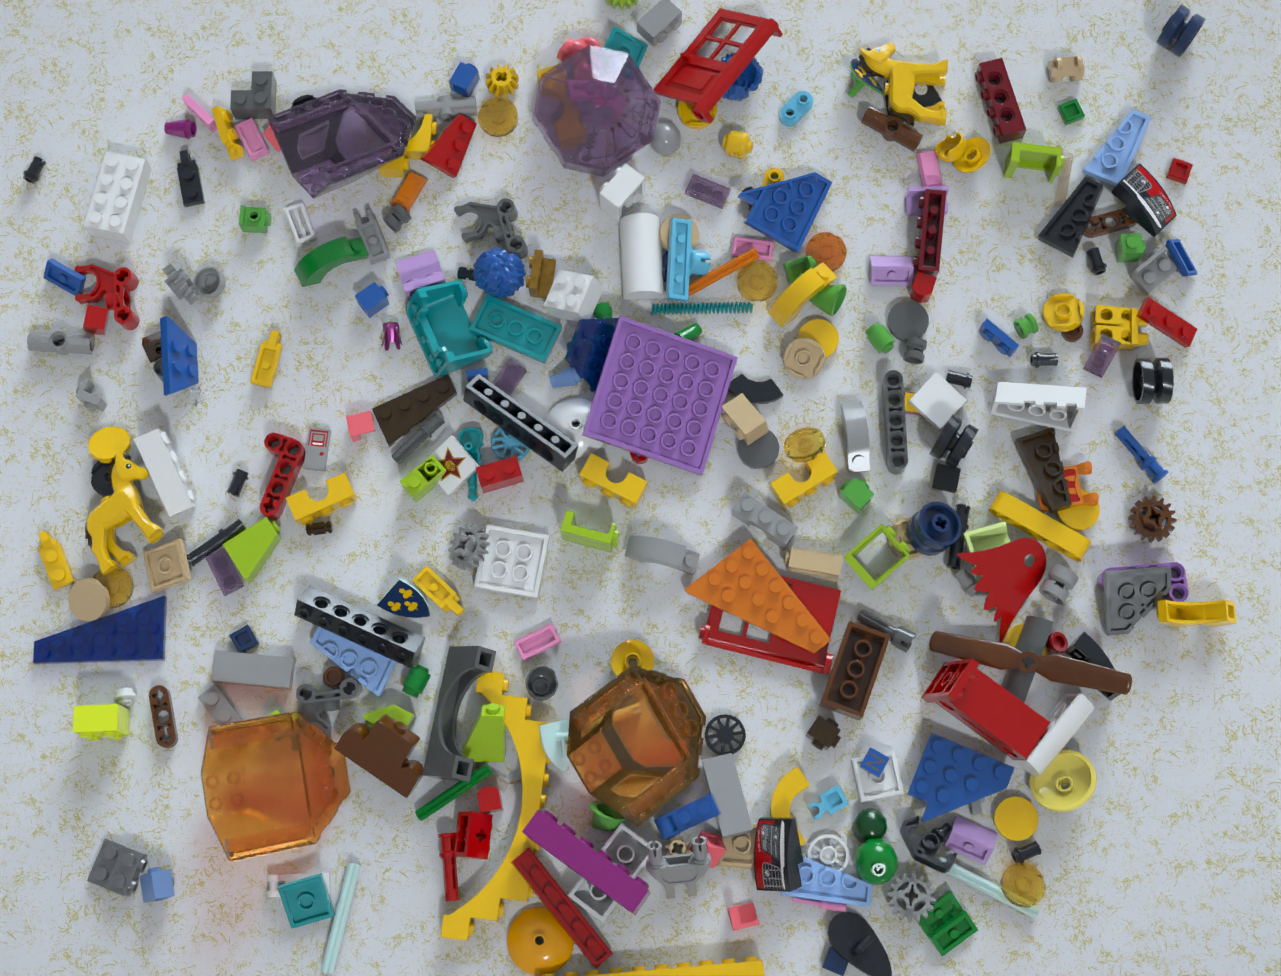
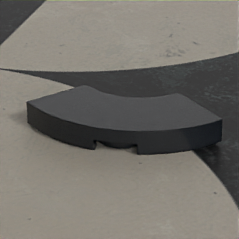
M743 374L733 379L728 389L735 397L743 393L751 403L767 404L777 401L784 396L772 379L764 382H755Z

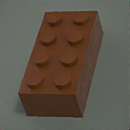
M849 621L819 706L860 721L866 710L891 635Z

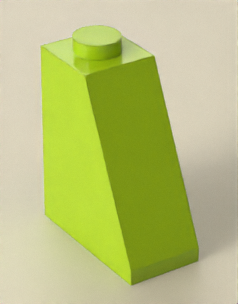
M267 517L222 544L248 583L255 579L282 539L278 534L281 529L275 520L271 522Z
M491 703L482 706L462 746L461 752L467 758L473 759L474 762H504L506 754L505 705Z

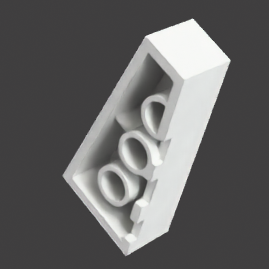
M998 382L993 394L990 414L1074 432L1085 407L1087 388Z
M157 428L135 438L134 441L169 517H174L196 507L194 502L197 499L192 489L189 490L186 485L188 479L184 471L180 470L178 466V457L169 445L170 440L166 432Z

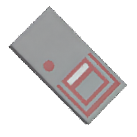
M309 427L303 466L305 470H326L331 437L330 429Z

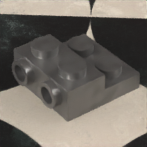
M105 839L87 881L120 895L130 897L131 893L134 894L139 882L137 879L140 872L142 873L147 866V854Z

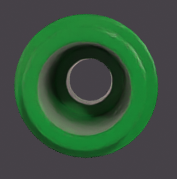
M419 664L416 667L412 666L402 684L404 686L402 691L418 698L419 694L423 693L431 677L428 674L429 669Z

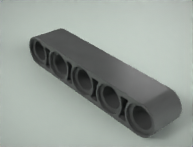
M890 370L885 374L882 381L886 464L890 473L898 475L904 472L908 464L904 385L902 374L897 370ZM894 379L897 381V385H890L887 380ZM896 399L899 404L896 406L891 405L888 400ZM897 419L900 425L894 426L890 423V420ZM898 439L901 445L894 446L891 440ZM899 459L903 465L896 467L892 460Z

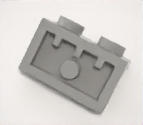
M1165 246L1160 250L1154 249L1147 256L1149 259L1145 262L1139 261L1132 268L1134 271L1130 278L1146 295L1178 270L1176 264L1165 254L1167 250Z

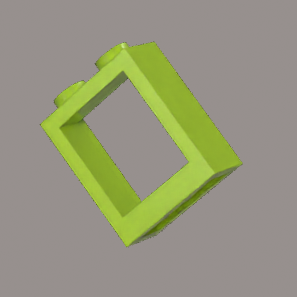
M883 524L879 525L843 557L872 591L911 558L909 554L911 549L904 541L899 543L894 538L897 534L889 525L886 527ZM883 533L903 557L879 578L874 580L854 557Z

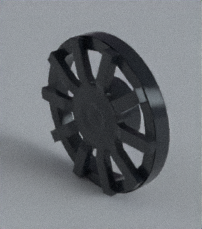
M718 715L706 726V744L711 751L718 755L735 754L742 748L745 742V728L741 721L732 715ZM727 718L725 726L722 725L720 719ZM730 719L736 722L731 727H728ZM716 720H717V723H718V725H719V727H720L719 729H717L716 727L712 726V724H713ZM739 725L741 731L733 732V729ZM709 728L716 731L717 734L708 735ZM741 734H742V740H741V741H739L738 739L734 738V735H741ZM717 738V741L711 745L709 739ZM732 741L739 744L736 749L733 748ZM719 743L722 744L721 751L714 748ZM725 744L729 745L731 751L724 752Z

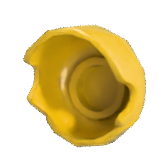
M959 132L956 133L955 137L948 134L945 140L935 146L936 157L943 162L959 160L964 155L966 149L963 136Z

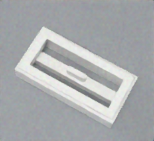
M303 202L284 208L298 247L302 246V243L307 244L311 240H317ZM299 208L302 210L311 235L307 236L297 210ZM291 211L295 214L303 238L299 239L290 215Z

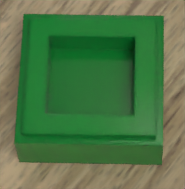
M1077 98L1060 104L1057 107L1065 126L1085 117Z

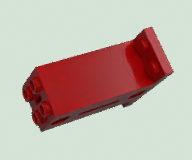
M973 658L944 662L921 698L927 703L935 702L1009 758L1027 759L1039 739L1041 740L1048 732L1047 727L1050 722L977 669L979 663Z

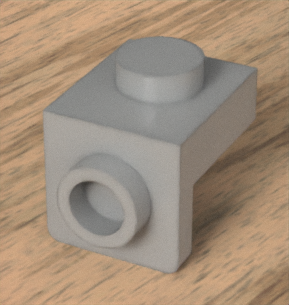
M85 378L83 383L81 382L78 385L75 396L89 410L95 411L98 409L104 411L107 404L102 398L90 394L94 384Z

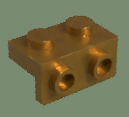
M535 249L534 256H530L529 268L532 270L531 276L527 275L526 288H529L530 297L546 299L554 281L556 260L544 258L543 250Z

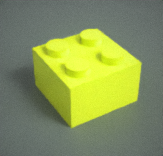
M119 704L74 706L73 733L80 735V738H84L86 741H100V737L108 738V740H122V736H129L130 710Z

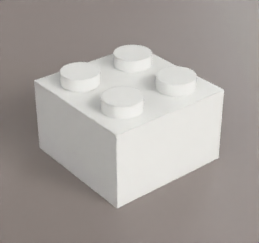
M627 164L622 168L619 167L614 172L612 180L609 183H604L599 190L600 209L618 223L645 195V178Z
M559 269L543 306L554 317L589 324L604 287L594 276Z

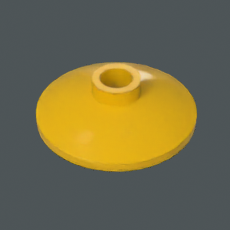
M972 137L965 140L966 149L964 155L959 160L953 162L954 167L959 172L971 173L977 171L988 161L991 155V146L982 137Z
M626 640L620 643L612 653L611 666L616 676L630 666L629 660L631 659L637 661L636 667L650 671L654 668L653 652L642 641Z

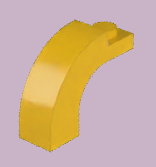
M824 262L814 269L811 267L779 296L768 314L783 328L798 316L801 309L812 297L833 283L837 276Z
M798 766L787 773L776 786L770 803V816L772 818H791L790 805L793 798L810 786ZM798 830L800 846H803L806 841Z

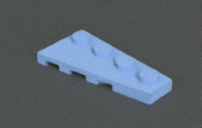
M1132 109L1090 163L1083 169L1082 173L1116 186L1126 176L1151 117Z
M318 626L310 643L381 698L397 662Z
M803 857V862L798 864L802 887L791 892L781 891V895L870 907L873 885Z

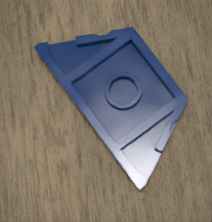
M168 316L160 318L163 390L164 395L167 396L198 384L199 379L197 344Z

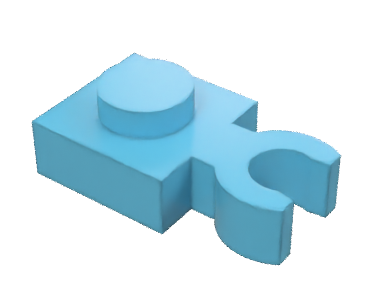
M836 785L818 796L821 800L820 803L813 802L807 808L808 810L813 807L818 808L819 814L813 817L814 820H818L823 816L824 811L827 810L828 814L832 815L849 805V802L839 785Z

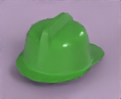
M592 801L589 804V808L593 812L592 828L615 831L620 823L627 820L601 801Z

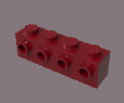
M925 189L923 196L919 197L918 208L922 209L921 216L917 217L916 228L920 229V233L915 238V248L918 249V255L914 256L913 259L916 274L917 271L937 277L939 273L946 190Z

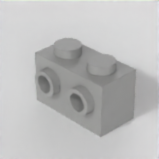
M661 0L637 22V32L654 47L658 43L664 42L672 30L680 27L682 24V11L670 0Z

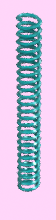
M736 301L734 306V302H731V305L729 302L727 304L725 302L723 304L715 302L714 305L711 302L709 306L707 302L705 307L704 302L702 306L700 302L698 305L695 302L694 305L686 303L685 306L682 303L681 307L680 303H677L676 308V304L673 303L672 308L671 303H669V307L667 303H665V306L663 303L661 305L657 303L656 306L653 303L650 314L653 315L654 312L657 315L659 312V315H661L663 311L665 315L667 310L669 315L671 309V314L673 315L674 308L676 315L678 314V309L680 315L682 310L684 314H686V311L688 314L691 311L694 314L695 309L696 314H698L699 308L700 314H702L703 307L705 314L707 313V307L709 314H711V309L713 314H715V310L717 314H719L720 310L723 314L724 309L727 314L728 308L731 314L732 307L735 314L736 306L738 314L740 313V307L742 313H744V308L746 313H748V309L752 313L753 304L749 301L747 304L745 301L742 304L740 301L738 305Z

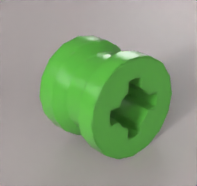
M1030 313L1026 314L1023 319H1016L1013 322L1017 334L1022 339L1027 338L1030 333L1035 334L1039 331L1037 321Z

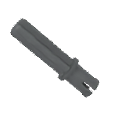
M435 413L423 426L420 425V429L392 454L394 461L401 464L428 437L432 438V434L445 423L444 420Z

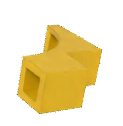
M424 114L422 125L415 136L409 140L404 155L379 168L381 177L405 178L406 171L410 169V159L420 160L421 156L430 149L434 142L433 136L437 134L438 129L437 122H434L432 114ZM395 148L380 149L379 164L390 158L394 154Z
M1229 600L1207 602L1157 601L1156 615L1159 623L1177 628L1196 625L1217 627L1237 624L1235 602Z

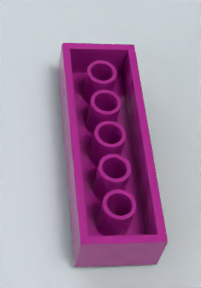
M546 809L544 812L537 810L522 832L537 845L636 916L651 894L648 889V883L638 876L636 879H633L629 876L631 874L630 870L620 863L617 866L611 863L613 860L611 856L601 849L599 852H596L593 849V843L583 836L578 839L575 836V830L567 824L563 823L560 826L557 823L558 819Z

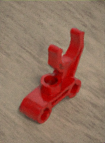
M93 264L75 267V271L83 276L93 274L97 280L93 291L85 295L77 294L75 296L77 302L80 304L97 303L105 296L106 306L109 310H114V318L117 323L126 330H134L138 327L140 319L130 307V291H134L139 284V280L134 273L126 267L118 268L115 273Z

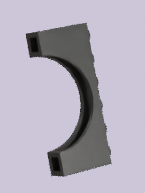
M449 646L423 776L439 780L470 782L474 760L467 758L458 746L456 738L457 715L461 702L474 681L484 674L492 673L496 651L481 646Z

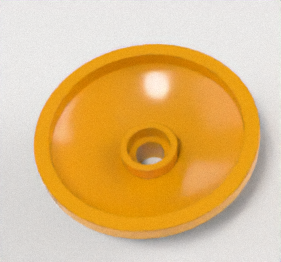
M533 907L519 914L512 922L507 935V948L511 959L521 970L532 975L542 976V974H552L558 971L567 963L574 948L572 939L546 907ZM538 936L544 938L542 945L536 944L535 940Z

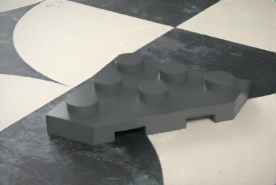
M1169 566L1104 571L1105 634L1107 636L1129 634L1135 628L1134 625L1156 606L1155 603L1163 595H1166L1171 590V568Z

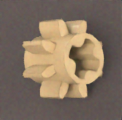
M682 835L679 837V840L670 837L672 843L665 845L670 851L667 855L678 854L677 852L674 853L676 850L675 845L677 844L684 846L681 849L682 854L693 853L688 850L691 842L683 843L684 838Z

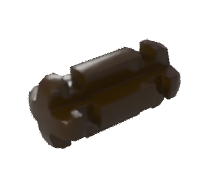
M324 521L312 523V525L306 524L308 536L332 532V523L330 521H327V523H324Z

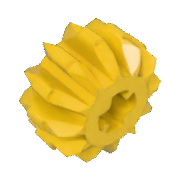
M498 63L497 69L491 67L490 73H486L487 80L485 85L489 88L490 94L495 93L497 99L500 95H503L506 99L508 93L514 95V89L519 87V76L514 68L509 69L508 64L501 67Z

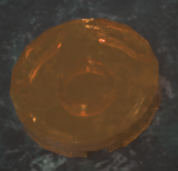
M822 232L814 235L809 240L805 254L806 256H812L817 266L824 262L834 272L844 263L847 250L842 238L830 232Z

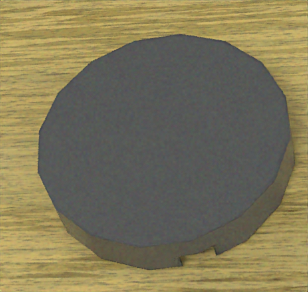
M914 301L897 303L890 310L887 318V327L890 333L901 341H906L909 337L921 338L926 333L929 325V316L925 308Z
M769 431L749 445L743 439L739 440L737 450L739 458L744 465L752 469H764L775 462L780 446L773 432Z

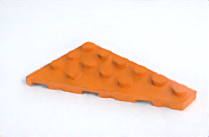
M751 538L684 589L688 595L694 596L813 654L831 641L830 637Z

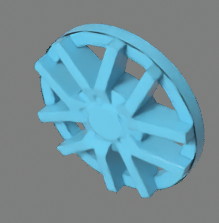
M500 427L492 437L493 452L501 460L508 458L505 457L507 451L511 452V457L514 456V451L521 454L517 457L518 461L523 459L530 451V448L510 434L505 435ZM495 442H503V444L495 446ZM519 446L526 448V450L523 452L519 449ZM504 449L502 455L497 450Z

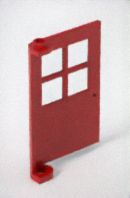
M720 8L684 53L680 54L679 59L652 92L660 96L693 104L691 108L692 114L700 121L711 124L714 120L709 113L769 38L772 35L776 37L783 35L779 29V24L772 18L767 19ZM722 22L736 24L725 39L711 36ZM741 26L754 28V31L744 43L730 40ZM707 40L720 43L709 58L695 55ZM725 45L739 48L727 63L714 60Z
M781 576L826 634L831 637L841 590ZM711 605L706 627L701 626L698 638L702 639V644L829 675L833 660V654L827 653L829 643L813 654L773 634L770 635L769 643L746 638L749 625L746 621L742 636L721 632L718 630L723 611Z

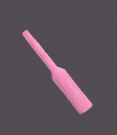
M793 897L792 902L816 905L821 909L846 912L847 904L822 900L814 901Z

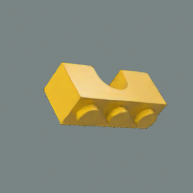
M825 451L806 461L805 468L810 476L807 481L797 482L793 480L789 473H786L770 483L769 489L782 509L787 506L789 508L796 506L802 497H811L818 491L817 488L822 485L827 487L836 480L835 477L838 471Z
M591 453L579 474L582 485L589 489L594 487L600 490V493L611 499L614 497L620 500L619 503L627 508L631 506L637 508L648 487V481L628 472L622 482L613 483L606 477L610 470V462Z
M345 472L325 480L328 486V494L323 500H312L306 489L286 497L298 525L311 524L315 521V518L329 516L334 513L335 509L340 507L347 508L353 505L354 501L358 500Z

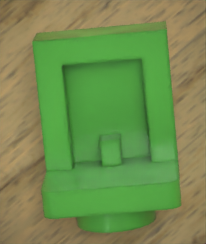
M803 256L783 263L788 283H793L800 273H805L811 267L812 269L817 267L815 259H812V256Z

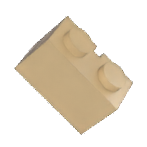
M743 393L721 406L723 421L728 427L731 425L734 428L733 431L740 441L743 439L747 445L769 432L766 420Z

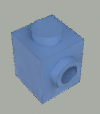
M161 867L150 868L147 874L139 876L143 903L161 901L175 896L173 888L174 879L171 875V869L161 870Z

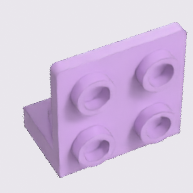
M434 250L396 262L408 300L411 299L416 289L446 283Z

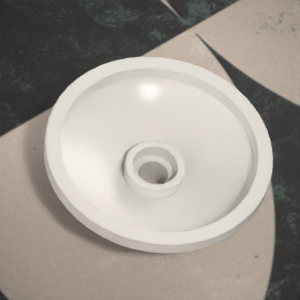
M570 398L561 401L553 407L546 419L548 424L578 444L575 459H583L589 457L591 453L595 454L604 444L603 442L582 436L592 401L584 398ZM577 421L580 423V425L578 427H573L572 423Z

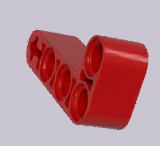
M274 432L269 433L265 437L264 445L270 454L279 457L259 506L261 513L270 521L278 520L281 517L287 503L286 497H289L306 453L300 441ZM274 441H280L277 448H271V444ZM293 448H300L296 455L290 454ZM285 467H292L290 473L282 474ZM284 486L281 493H274L276 487ZM274 506V510H270L269 512L267 511L268 508H272Z

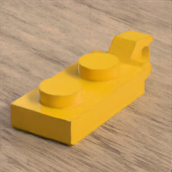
M220 106L212 108L222 144L226 146L230 159L236 161L244 157L243 147L240 146L238 141V132L232 123V114Z
M271 330L268 341L264 340L261 343L250 380L252 385L272 389L283 351V344L280 343L282 335L279 331Z
M47 530L38 533L42 545L38 546L39 553L53 590L57 591L75 583L62 545L57 539L52 540Z
M427 565L411 580L442 611L444 610L448 613L451 610L458 617L465 612L458 604L461 599L457 593Z

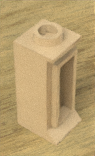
M792 546L790 552L786 551L784 564L788 565L787 571L838 580L843 553L835 557V554L798 547L795 550L794 546Z

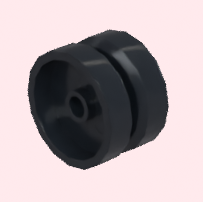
M1167 357L1155 358L1152 363L1150 358H1137L1132 372V389L1135 402L1137 404H1150L1154 400L1157 404H1168L1171 401L1174 387L1173 368L1170 359Z
M952 415L929 454L939 460L949 450L950 453L946 458V464L956 469L960 460L965 458L974 443L972 440L979 429L969 424L959 434L958 431L962 425V419Z

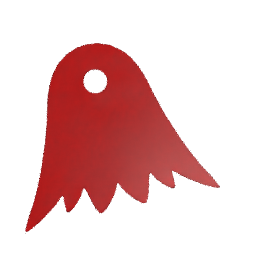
M1032 538L1017 539L983 551L957 553L961 559L976 565L970 571L972 574L983 575L975 585L974 590L989 592L984 603V610L997 606L994 622L1001 618L999 642L1001 643L1016 614L1036 588L1046 569L1044 548L1038 541ZM1028 554H1032L1035 559L1031 567H1027L1024 562Z

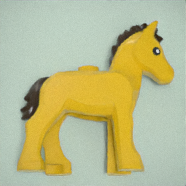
M887 43L873 49L867 48L865 50L859 48L858 58L865 72L888 80V83L885 82L884 95H888V109L891 116L898 117L902 123L906 122L908 126H914V121L927 122L937 126L946 125L947 110H945V102H938L933 106L923 107L913 99L915 84L945 87L948 59L934 64H916L892 60L890 57L896 51V45L893 43Z
M121 450L117 451L108 470L110 476L108 480L112 484L111 488L114 490V493L100 500V505L89 514L85 523V539H88V546H90L92 553L96 556L102 575H106L118 567V564L111 559L109 553L122 566H128L137 558L133 552L126 551L118 545L116 541L117 528L133 520L149 543H157L164 537L162 532L164 529L149 520L148 515L144 511L140 494L133 482L136 480H146L149 477V471L147 468L131 461V456H126L125 451L122 452Z

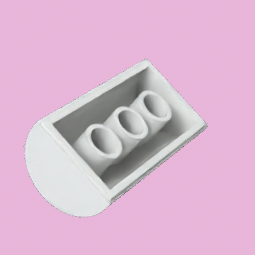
M635 213L620 219L623 300L664 298L662 244L659 239L661 224L660 218L656 215Z
M1082 693L1065 694L1045 718L1050 722L1047 727L1048 732L1041 740L1039 739L1028 758L1013 759V761L1033 776L1040 777L1094 711L1093 704Z
M620 823L601 849L613 859L611 863L616 866L620 863L630 870L631 874L629 876L633 879H636L646 866V860L649 858L648 842L623 823ZM583 877L578 880L567 895L602 923L605 922L618 904Z

